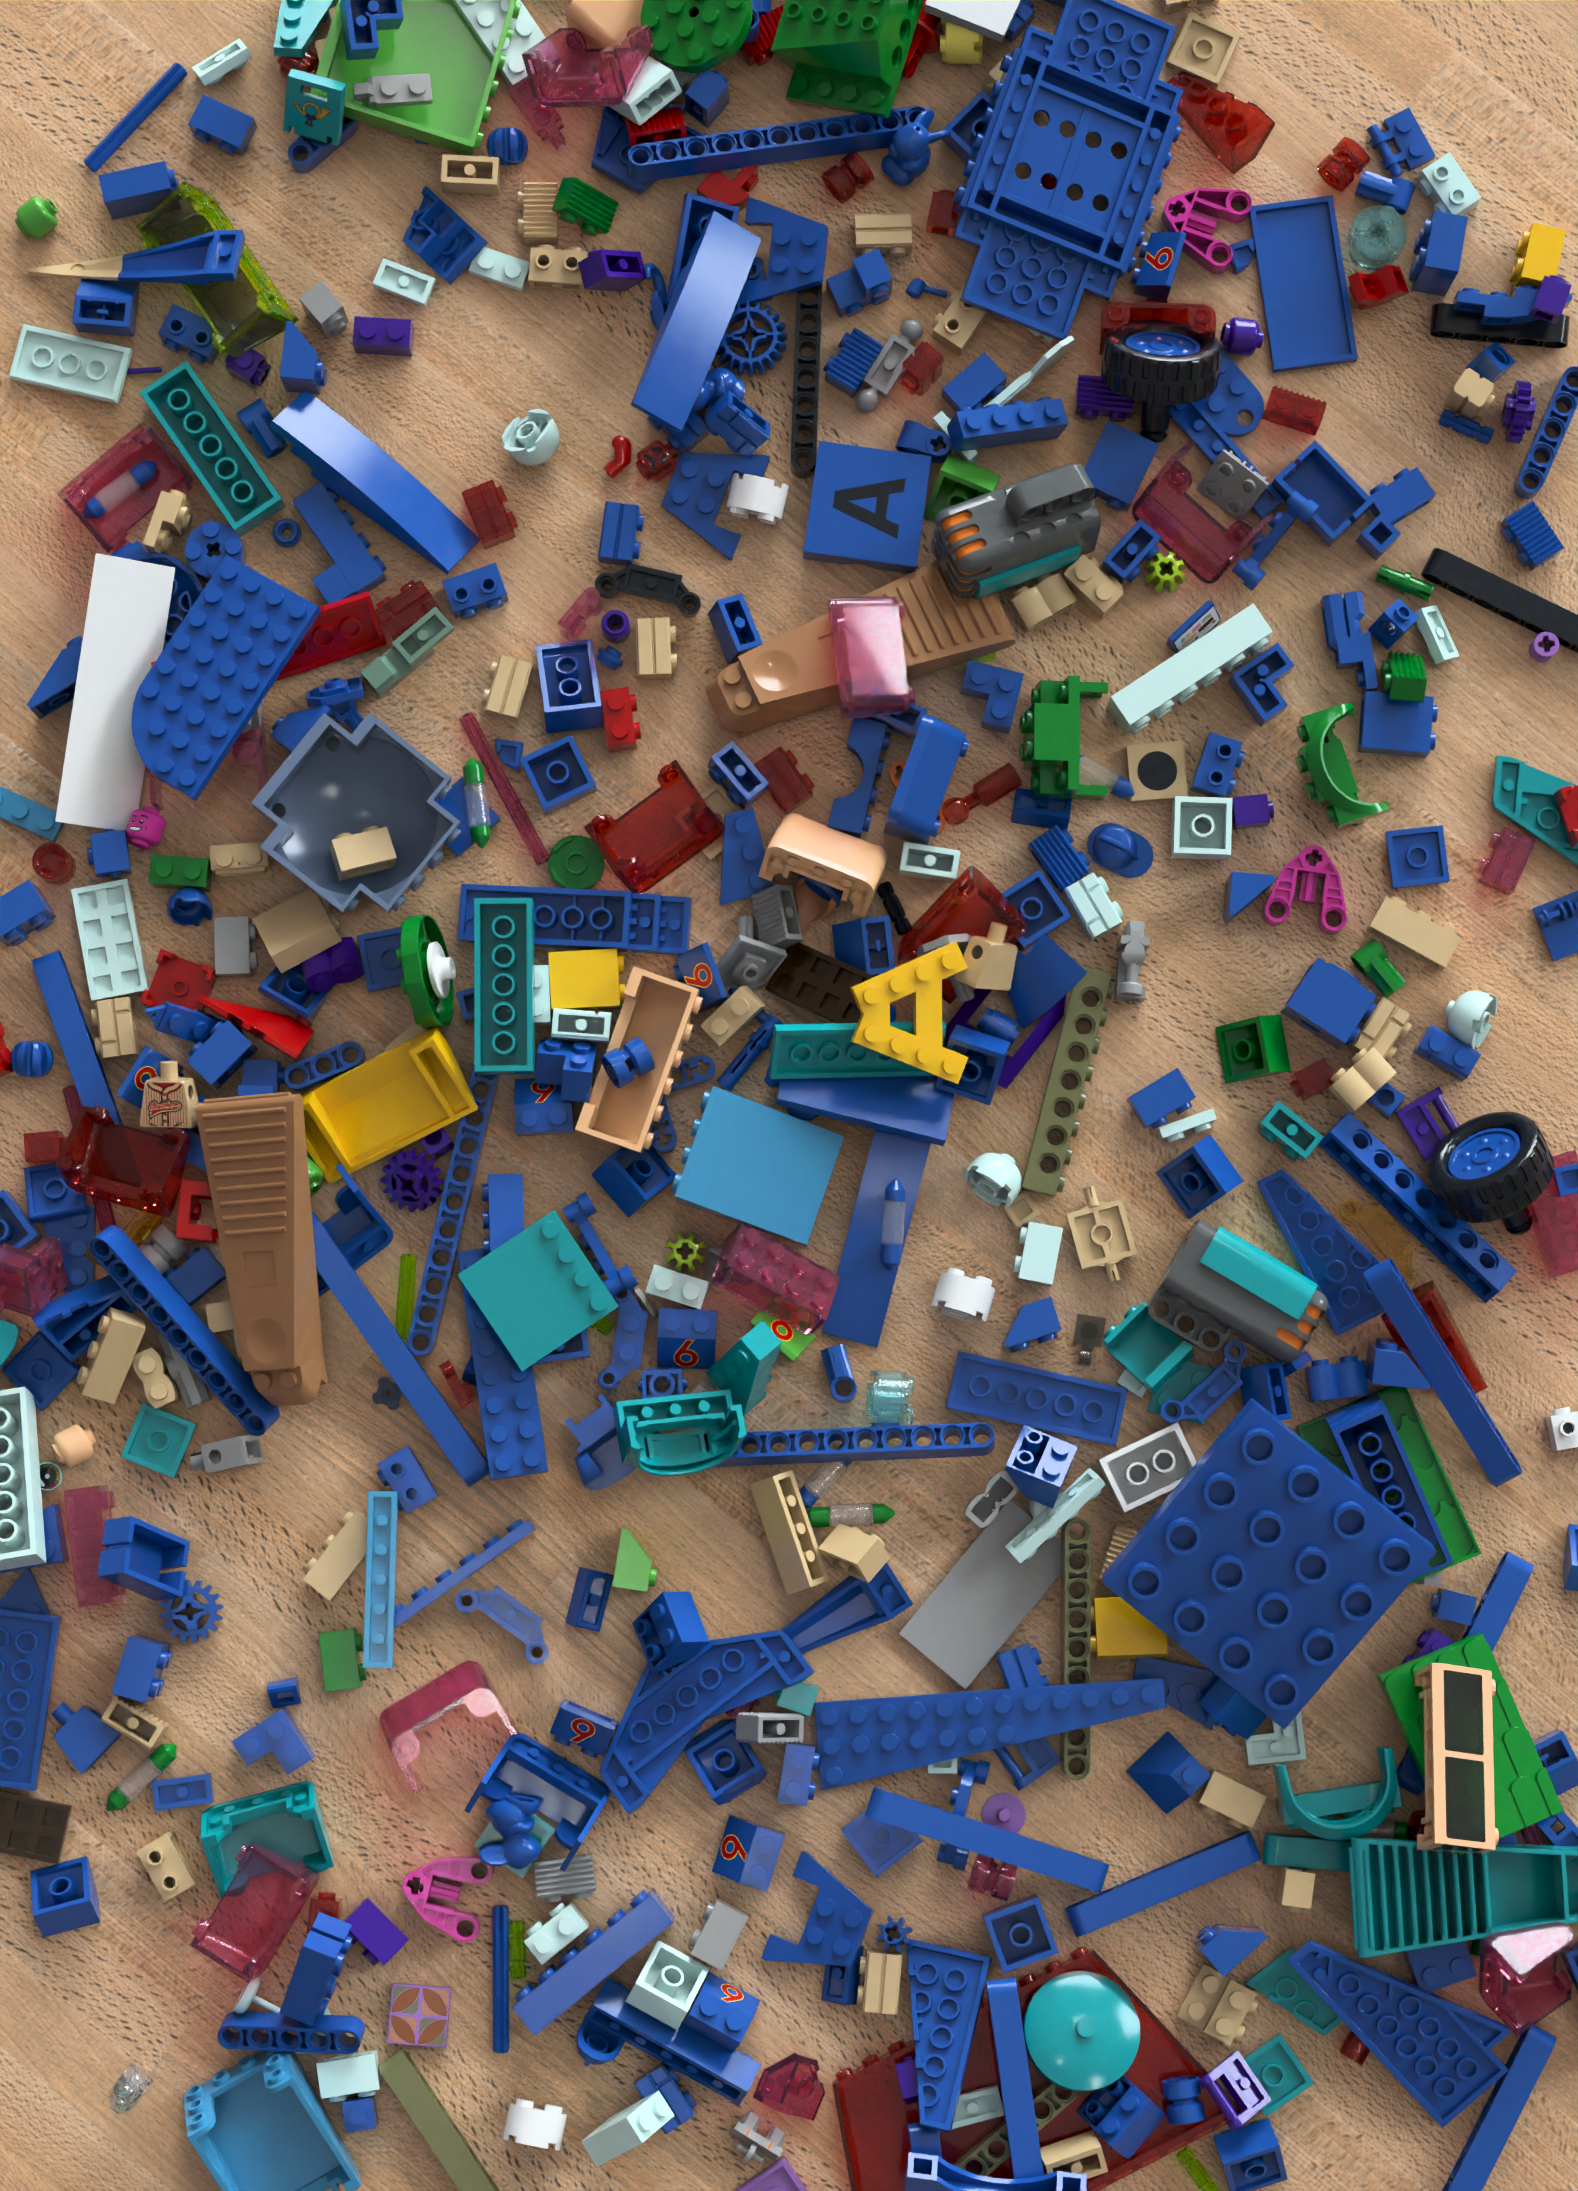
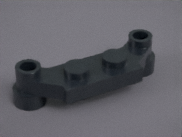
M627 563L625 569L615 574H600L595 580L596 592L606 599L622 592L676 605L681 614L688 618L696 616L701 609L700 598L695 593L688 591L682 583V575ZM605 585L612 586V588L609 591H604L602 589ZM687 604L695 606L692 610L685 609Z

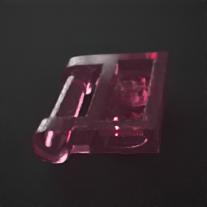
M587 588L557 623L560 635L567 641H570L573 637L578 638L586 629L587 625L585 622L590 616H597L601 613L602 603L600 601V593L596 588Z

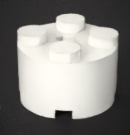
M734 473L726 508L730 509L729 513L733 517L745 520L749 519V515L757 516V519L760 520L759 522L776 526L777 520H782L789 486L782 483L781 488H779V486L774 485L775 480L749 474H743V479H740L739 474Z
M951 1267L948 1268L946 1273H940L930 1308L935 1311L937 1306L941 1307V1314L960 1321L972 1323L973 1318L980 1319L979 1324H986L995 1294V1289L991 1286L993 1281L982 1276H976L975 1279L964 1276V1271Z
M516 2098L515 2104L509 2103L503 2140L508 2141L509 2135L515 2136V2143L548 2149L549 2143L555 2144L554 2150L560 2151L567 2114L562 2113V2107L545 2104L544 2109L533 2107L534 2101Z

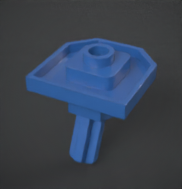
M362 676L342 681L341 678L329 679L324 682V685L306 692L308 707L327 705L339 722L344 721L352 732L363 721L362 716L357 711L355 699L364 697V681Z

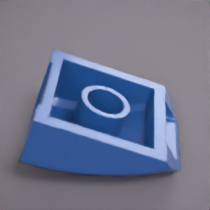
M734 1719L719 1721L692 1738L684 1749L717 1805L731 1802L756 1784H760L767 1775L749 1743L736 1740V1722Z

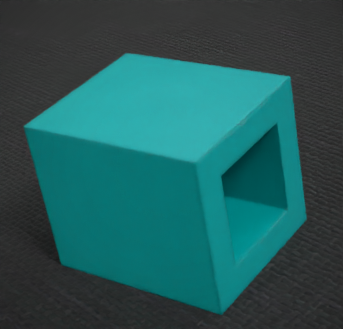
M800 1682L775 1692L773 1697L778 1699L777 1706L810 1716L819 1687Z

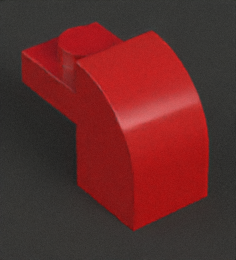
M758 166L743 167L732 181L719 171L711 172L698 186L697 195L740 207L739 211L747 207L749 194L745 191L750 192L759 181L757 177Z
M1387 265L1370 274L1357 272L1348 277L1350 281L1349 291L1352 298L1356 301L1359 310L1370 309L1389 303L1409 293L1399 266Z

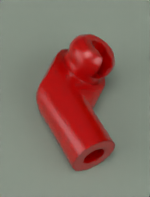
M621 435L614 437L612 440L614 459L603 468L612 479L631 462L632 445L628 438Z

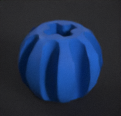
M517 128L495 129L487 139L488 156L499 157L500 165H517L523 162L527 156L528 143L526 136Z
M38 1041L18 1042L13 1047L10 1055L11 1067L19 1076L43 1077L52 1069L54 1061L53 1051L50 1046L45 1042Z

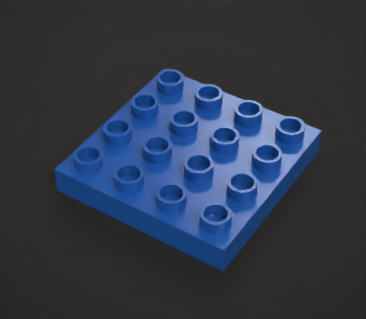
M1251 1398L1102 1574V1580L1104 1585L1285 1730L1434 1556L1436 1550L1432 1543Z

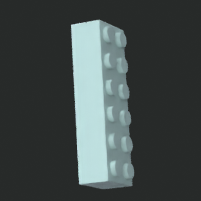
M1253 603L1111 696L1106 708L1124 735L1131 731L1135 735L1148 726L1147 723L1154 716L1160 719L1172 710L1171 707L1175 705V702L1180 701L1183 704L1195 695L1194 692L1201 685L1207 688L1219 680L1218 677L1224 670L1230 673L1243 664L1242 661L1247 655L1250 654L1253 658L1264 651L1273 631Z
M25 1386L0 1391V1571L46 1563L36 1407L34 1395Z

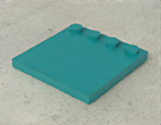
M555 1210L457 1274L521 1371H524L619 1307Z

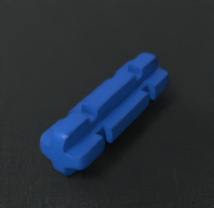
M1448 409L1442 412L1439 419L1440 425L1447 428L1451 426L1453 427L1452 430L1470 438L1477 437V441L1484 444L1490 442L1494 433L1492 428L1485 425L1481 427L1479 426L1480 423L1460 414L1455 416V412Z

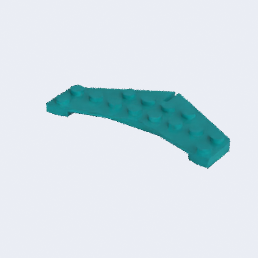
M1496 756L1491 799L1493 808L1578 867V846L1571 848L1554 797V793L1560 788L1577 785L1528 766L1525 762L1513 757Z

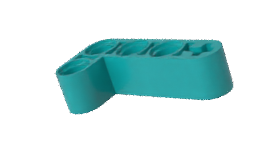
M1266 1833L1264 1835L1263 1864L1350 1872L1348 1847H1351V1840H1329L1319 1837Z

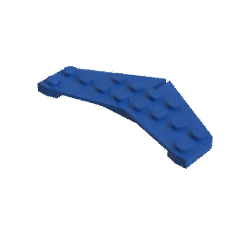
M776 1630L710 1640L695 1657L671 1666L672 1671L670 1673L666 1669L657 1673H651L648 1663L646 1664L600 1767L601 1777L627 1814L631 1815L645 1803L707 1719L803 1682L815 1673L786 1633Z

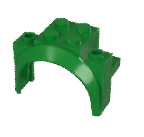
M1068 676L1064 681L1040 680L1035 688H1032V706L1024 713V716L1020 717L1019 730L1020 733H1024L1023 744L1020 745L1019 759L1024 762V770H1031L1032 772L1030 787L1031 790H1035V798L1102 801L1108 796V786L1080 784V699L1101 698L1103 693H1108V683L1080 682V676ZM1054 766H1063V769H1059L1058 772Z

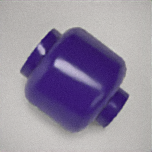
M1233 317L1228 323L1225 322L1223 324L1220 344L1224 345L1225 351L1229 354L1249 357L1255 352L1256 348H1261L1264 333L1259 331V325L1255 320Z

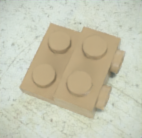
M173 489L170 490V493L161 490L143 541V545L148 552L168 554L173 542V537H170L171 534L182 537L184 530H189L193 514H190L191 510L189 507L191 502L186 499V494Z
M1202 1963L1176 2016L1230 2046L1232 2041L1238 2042L1242 2037L1245 2026L1241 2024L1246 2014L1249 2016L1253 2015L1259 2000L1255 1999L1257 1993L1251 1988L1227 1975L1223 1977L1218 1970Z

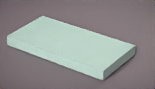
M23 324L9 379L118 405L133 351L131 348Z

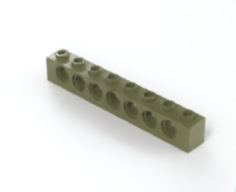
M1083 966L1081 967L1087 973L1070 992L1021 1185V1190L1052 1198L1056 1196V1192L1062 1193L1066 1176L1061 1175L1063 1165H1069L1073 1148L1068 1147L1070 1137H1076L1080 1124V1121L1075 1119L1077 1110H1083L1087 1093L1082 1092L1084 1082H1090L1094 1065L1089 1064L1092 1053L1097 1054L1101 1041L1100 1037H1096L1098 1027H1104L1108 1010L1103 1009L1105 999H1111L1115 986L1114 982H1110L1112 974ZM1085 993H1093L1097 997V1005L1094 1007L1086 1006L1082 1001V996ZM1077 1021H1087L1091 1027L1090 1032L1085 1035L1078 1033L1075 1028ZM1071 1048H1079L1083 1052V1060L1073 1062L1068 1056V1051ZM1065 1075L1073 1076L1077 1082L1076 1088L1072 1090L1065 1089L1061 1084L1062 1077ZM1057 1103H1065L1069 1107L1070 1113L1067 1117L1061 1118L1055 1114L1054 1106ZM1052 1130L1059 1131L1063 1137L1062 1143L1059 1145L1050 1144L1047 1140L1048 1132ZM1044 1158L1052 1159L1056 1165L1055 1171L1052 1173L1043 1172L1040 1168V1161Z

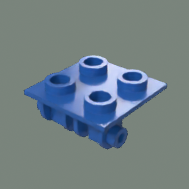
M1578 891L1532 909L1553 961L1578 952Z

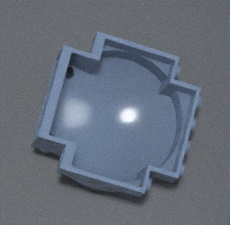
M370 712L352 734L323 713L251 802L254 810L276 827L260 848L290 872L300 883L319 895L342 915L347 910L351 913L362 900L361 896L371 903H375L387 914L392 909L397 912L407 900L403 895L405 893L408 894L410 890L416 892L425 881V876L423 875L429 867L433 870L442 860V850L445 843L448 842L451 845L461 833L458 829L460 821L437 803L439 800L442 801L452 789L449 785L451 777ZM371 826H378L379 828L387 826L397 857L395 867L339 881L330 853L331 840L342 833H351L353 835L361 833L364 829Z

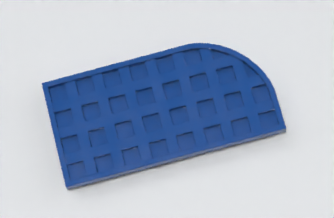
M225 556L148 672L135 696L132 710V733L135 746L144 764L160 781L197 801L320 614L321 609L319 606L232 557Z

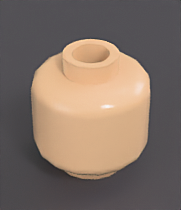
M75 1424L54 1435V1444L51 1445V1449L61 1465L66 1464L68 1467H75L93 1456V1445L96 1444V1440L89 1428L83 1430L81 1426Z

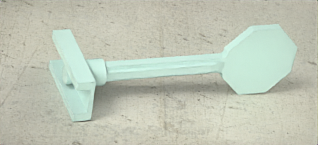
M1069 336L1057 343L1042 356L1029 372L1017 378L987 405L998 404L999 406H1004L1026 388L1035 376L1047 371L1063 358L1075 344V339ZM940 411L933 417L934 424L949 437L947 425L951 420ZM976 450L958 452L965 461L972 464L979 459Z

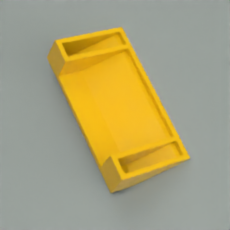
M433 1027L301 1095L303 1099L307 1151L316 1165L322 1170L329 1184L343 1178L336 1168L338 1164H341L351 1174L478 1110V1106L452 1049L438 1027Z

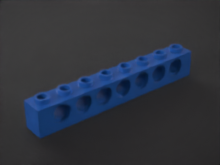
M1347 1112L1319 1142L1318 1145L1485 1303L1499 1293L1516 1273L1517 1270L1465 1221L1451 1216L1442 1205L1438 1196L1424 1181L1418 1178L1351 1113Z

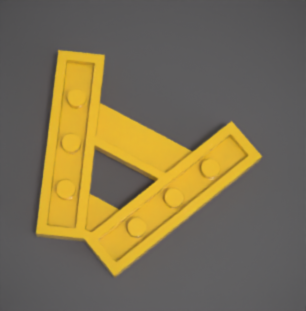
M953 941L850 987L861 1013L851 1042L958 1084L969 1057L943 1047L942 980L967 969L957 942ZM913 993V1034L890 1026V1003Z

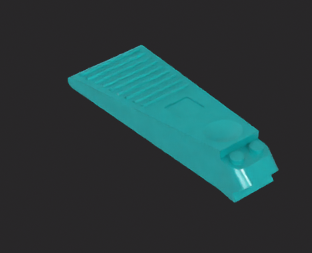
M1351 1838V1847H1348L1354 1949H1357L1358 1958L1578 1922V1846L1498 1843L1495 1846V1850L1488 1853L1467 1852L1459 1855L1456 1852L1417 1850V1840Z

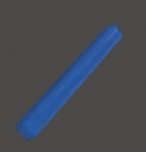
M174 63L84 159L85 165L91 171L97 172L186 77V69L181 64Z
M496 1905L492 1909L493 2051L495 2053H507L509 2051V1908L505 1905Z

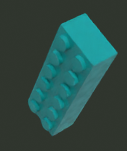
M187 361L139 392L239 538L286 507L273 485Z
M474 898V1072L477 1075H535L534 901L532 898Z

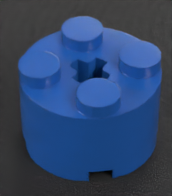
M207 521L196 527L186 541L184 551L186 559L197 577L206 583L209 582L226 555L244 565L246 563V552L241 539L230 526L224 523ZM219 550L221 554L219 556H212L211 552Z

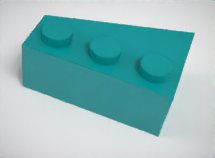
M763 1320L744 1335L706 1372L715 1387L720 1390L730 1389L733 1405L741 1404L743 1416L766 1397L767 1392L765 1388L772 1377L770 1371L776 1364L782 1344L780 1339Z

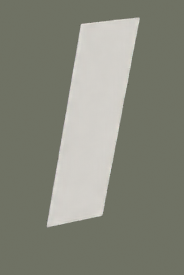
M99 553L95 554L55 822L120 831L126 830L131 812L139 809L145 764L137 751L132 733L133 703L141 683L152 668L151 662L156 661L163 651L175 574L174 567Z

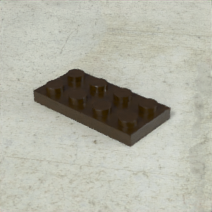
M800 942L788 947L786 950L787 957L774 972L765 989L777 997L834 1023H858L861 1013L850 987L875 976Z
M0 1790V1852L59 1864L72 1805Z

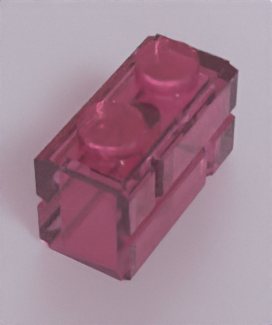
M1503 827L1499 833L1495 831L1488 844V847L1492 848L1488 859L1483 857L1477 869V873L1481 874L1478 882L1506 895H1511L1516 888L1536 840L1508 827Z

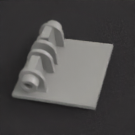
M1223 449L1196 489L1241 523L1270 483L1266 481L1267 477L1261 476L1256 471L1253 472L1254 467H1246V461L1241 463L1242 460L1236 457L1233 451L1228 452Z

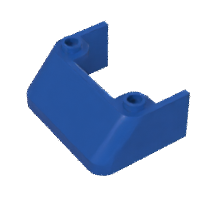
M927 714L923 715L885 821L884 833L922 845H928L930 836L936 838L941 821L936 820L958 757H965L970 741L965 740V733Z
M338 1164L336 1168L347 1182V1185L339 1190L335 1198L340 1211L325 1221L323 1226L353 1269L356 1270L391 1243L393 1231L345 1168ZM317 1271L318 1294L320 1297L330 1288Z
M514 1733L509 1736L464 1811L470 1813L480 1796L491 1802H497L509 1794L538 1799L540 1803L537 1811L559 1824L555 1830V1838L562 1846L570 1850L560 1867V1870L565 1872L607 1802L610 1791L605 1783L525 1734Z

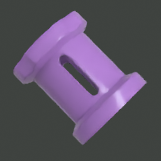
M1545 631L1538 634L1529 645L1530 656L1537 662L1548 661L1559 649L1558 638L1551 632ZM1541 642H1544V646L1549 647L1547 652H1544V648L1538 646Z

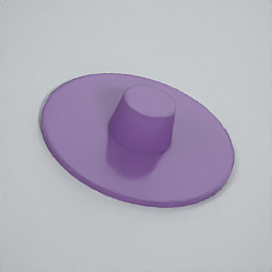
M998 1793L990 1797L985 1803L982 1818L986 1824L1017 1833L1025 1823L1026 1811L1023 1803L1016 1796L1009 1793Z

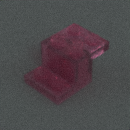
M49 1236L33 1252L5 1243L0 1247V1313L6 1308L34 1317L68 1285L59 1239Z

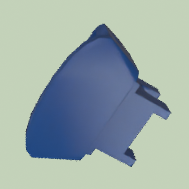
M600 1394L597 1397L603 1406L577 1425H575L571 1418L564 1421L581 1444L577 1448L579 1454L575 1456V1461L583 1486L590 1490L603 1489L613 1485L637 1469L631 1464L622 1465L613 1407L604 1394ZM656 1431V1432H653L652 1434H660V1432H659V1431Z

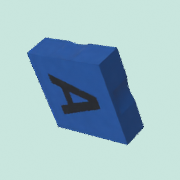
M819 441L803 559L842 565L862 564L874 569L907 574L916 571L932 456Z

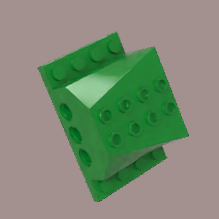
M786 0L771 48L773 53L794 70L786 98L799 103L889 118L924 0Z

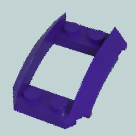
M975 988V997L964 1002L946 1026L944 1040L946 1046L956 1024L978 1031L968 1021L988 997L992 989ZM1066 995L1048 1010L1013 1057L1007 1053L997 1085L1005 1089L1008 1088L1064 1016Z

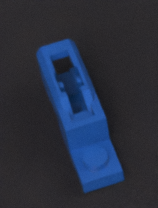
M1362 591L1344 593V598H1342L1341 593L1323 596L1320 603L1327 649L1334 653L1336 670L1359 667V670H1356L1357 686L1362 687L1363 694L1365 691L1375 692L1378 689L1371 635L1370 632L1361 633L1360 621L1365 615Z

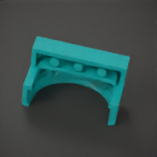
M730 1389L617 1401L613 1408L622 1465L631 1464L643 1472L652 1475L680 1476L712 1468L724 1462L736 1452L747 1435L741 1404L733 1405ZM693 1427L697 1428V1429H693V1430H689V1431H684V1432H677V1433L652 1434L653 1432H656V1431H665V1430H674V1429H683V1428H693ZM703 1431H705V1432L707 1433V1438H708V1443H709V1451H708V1452H707V1450H706V1444H705V1439H704V1433H703Z
M1390 1746L1377 1747L1382 1780L1297 1794L1292 1792L1285 1763L1273 1764L1278 1797H1275L1279 1821L1287 1825V1827H1291V1829L1303 1828L1315 1836L1329 1840H1349L1352 1837L1357 1838L1369 1833L1381 1824L1388 1814L1395 1813V1807H1402L1393 1748ZM1344 1813V1816L1349 1818L1333 1820V1814Z

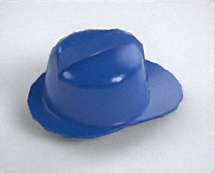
M1101 824L1094 828L1088 837L1087 849L1091 859L1098 865L1127 878L1139 877L1146 873L1152 865L1153 850L1148 840L1119 824Z
M585 2018L576 2036L577 2050L581 2058L584 2059V2066L586 2067L590 2064L601 2065L615 2059L625 2043L624 2040Z

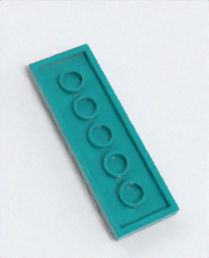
M942 1021V1043L944 1047L946 1025ZM890 1022V1026L913 1034V1022ZM858 1023L774 1024L768 1070L770 1079L934 1075L851 1042Z

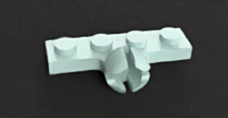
M1089 1468L1064 1492L1059 1494L1053 1509L1030 1500L1029 1512L1033 1520L1005 1546L1006 1549L1020 1564L1025 1559L1031 1558L1036 1553L1037 1548L1045 1540L1054 1537L1059 1527L1067 1520L1074 1518L1087 1501L1096 1498L1106 1483Z

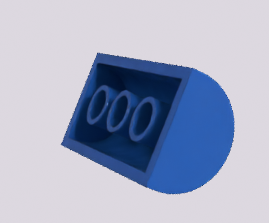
M692 193L684 195L665 304L666 308L670 302L681 270L687 265L694 244L701 237L709 214L716 211L737 224L740 207Z

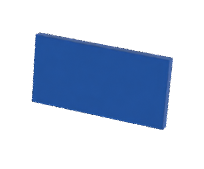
M1333 195L1252 206L1249 212L1252 238H1254L1255 242L1254 252L1273 373L1356 362L1358 355Z
M937 1076L780 1079L775 1104L944 1146L954 1094L935 1088Z

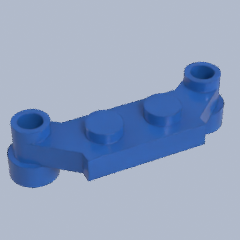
M1296 490L1285 502V505L1289 508L1284 515L1279 512L1269 524L1273 529L1266 537L1261 534L1251 548L1255 551L1246 561L1241 558L1232 569V572L1244 581L1243 584L1251 591L1266 574L1258 566L1298 518L1306 524L1320 507L1312 499L1308 501Z
M587 1193L576 1197L577 1200L562 1208L570 1224L576 1221L582 1231L578 1238L585 1250L592 1249L596 1258L592 1262L600 1275L606 1273L608 1279L604 1283L612 1297L626 1288L630 1290L639 1285L628 1265L619 1270L616 1269L587 1217L597 1211Z
M626 1288L627 1296L625 1298H619L617 1294L613 1296L620 1308L611 1365L601 1370L598 1374V1384L607 1391L618 1388L621 1379L634 1368L640 1369L648 1311L641 1309L634 1297L633 1288L630 1290ZM608 1373L614 1376V1381L611 1384L604 1382V1376Z
M1240 1340L1227 1342L1223 1347V1362L1181 1402L1173 1399L1165 1401L1160 1407L1162 1419L1168 1423H1175L1185 1419H1197L1202 1423L1243 1384V1381L1240 1379L1242 1361L1247 1355L1246 1345ZM1231 1347H1235L1238 1350L1237 1357H1232L1229 1354ZM1169 1406L1175 1409L1173 1417H1169L1166 1413V1409Z
M497 1585L493 1590L473 1591L471 1589H464L457 1593L455 1605L458 1610L464 1613L475 1609L481 1610L526 1644L525 1656L530 1663L538 1665L547 1660L549 1649L544 1642L540 1626L543 1619ZM465 1595L472 1597L473 1602L470 1606H466L463 1603ZM534 1647H540L543 1650L541 1657L533 1655Z
M961 1758L957 1775L962 1776L959 1788H953L950 1805H954L953 1813L965 1817L973 1783L985 1785L990 1762L983 1760L975 1762ZM947 1843L946 1845L940 1844L937 1861L953 1865L954 1869L964 1871L969 1850Z

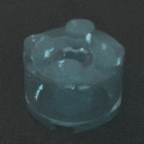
M1376 205L1365 208L1354 218L1348 231L1346 248L1350 258L1356 264L1367 267L1369 270H1379L1387 265H1392L1405 245L1407 239L1406 224L1392 206Z
M871 1370L869 1377H874L873 1384H867L866 1416H872L873 1422L867 1423L868 1427L906 1426V1424H912L913 1407L908 1406L909 1395H913L914 1378L908 1377L907 1372Z

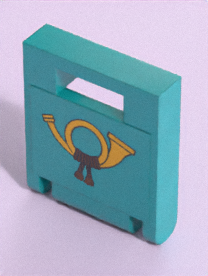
M291 69L287 76L283 131L290 133L292 127H294V134L328 143L330 137H332V145L338 146L342 137L346 83ZM305 86L326 91L328 96L324 98L303 92L302 90Z

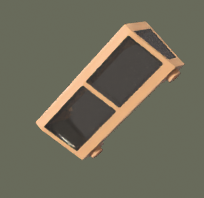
M1430 1663L1414 1672V1685L1422 1687L1424 1690L1419 1693V1699H1424L1425 1817L1421 1818V1824H1427L1424 1827V1834L1417 1835V1850L1488 1853L1494 1851L1495 1846L1499 1842V1831L1495 1828L1492 1697L1495 1695L1496 1683L1492 1679V1671L1444 1663Z

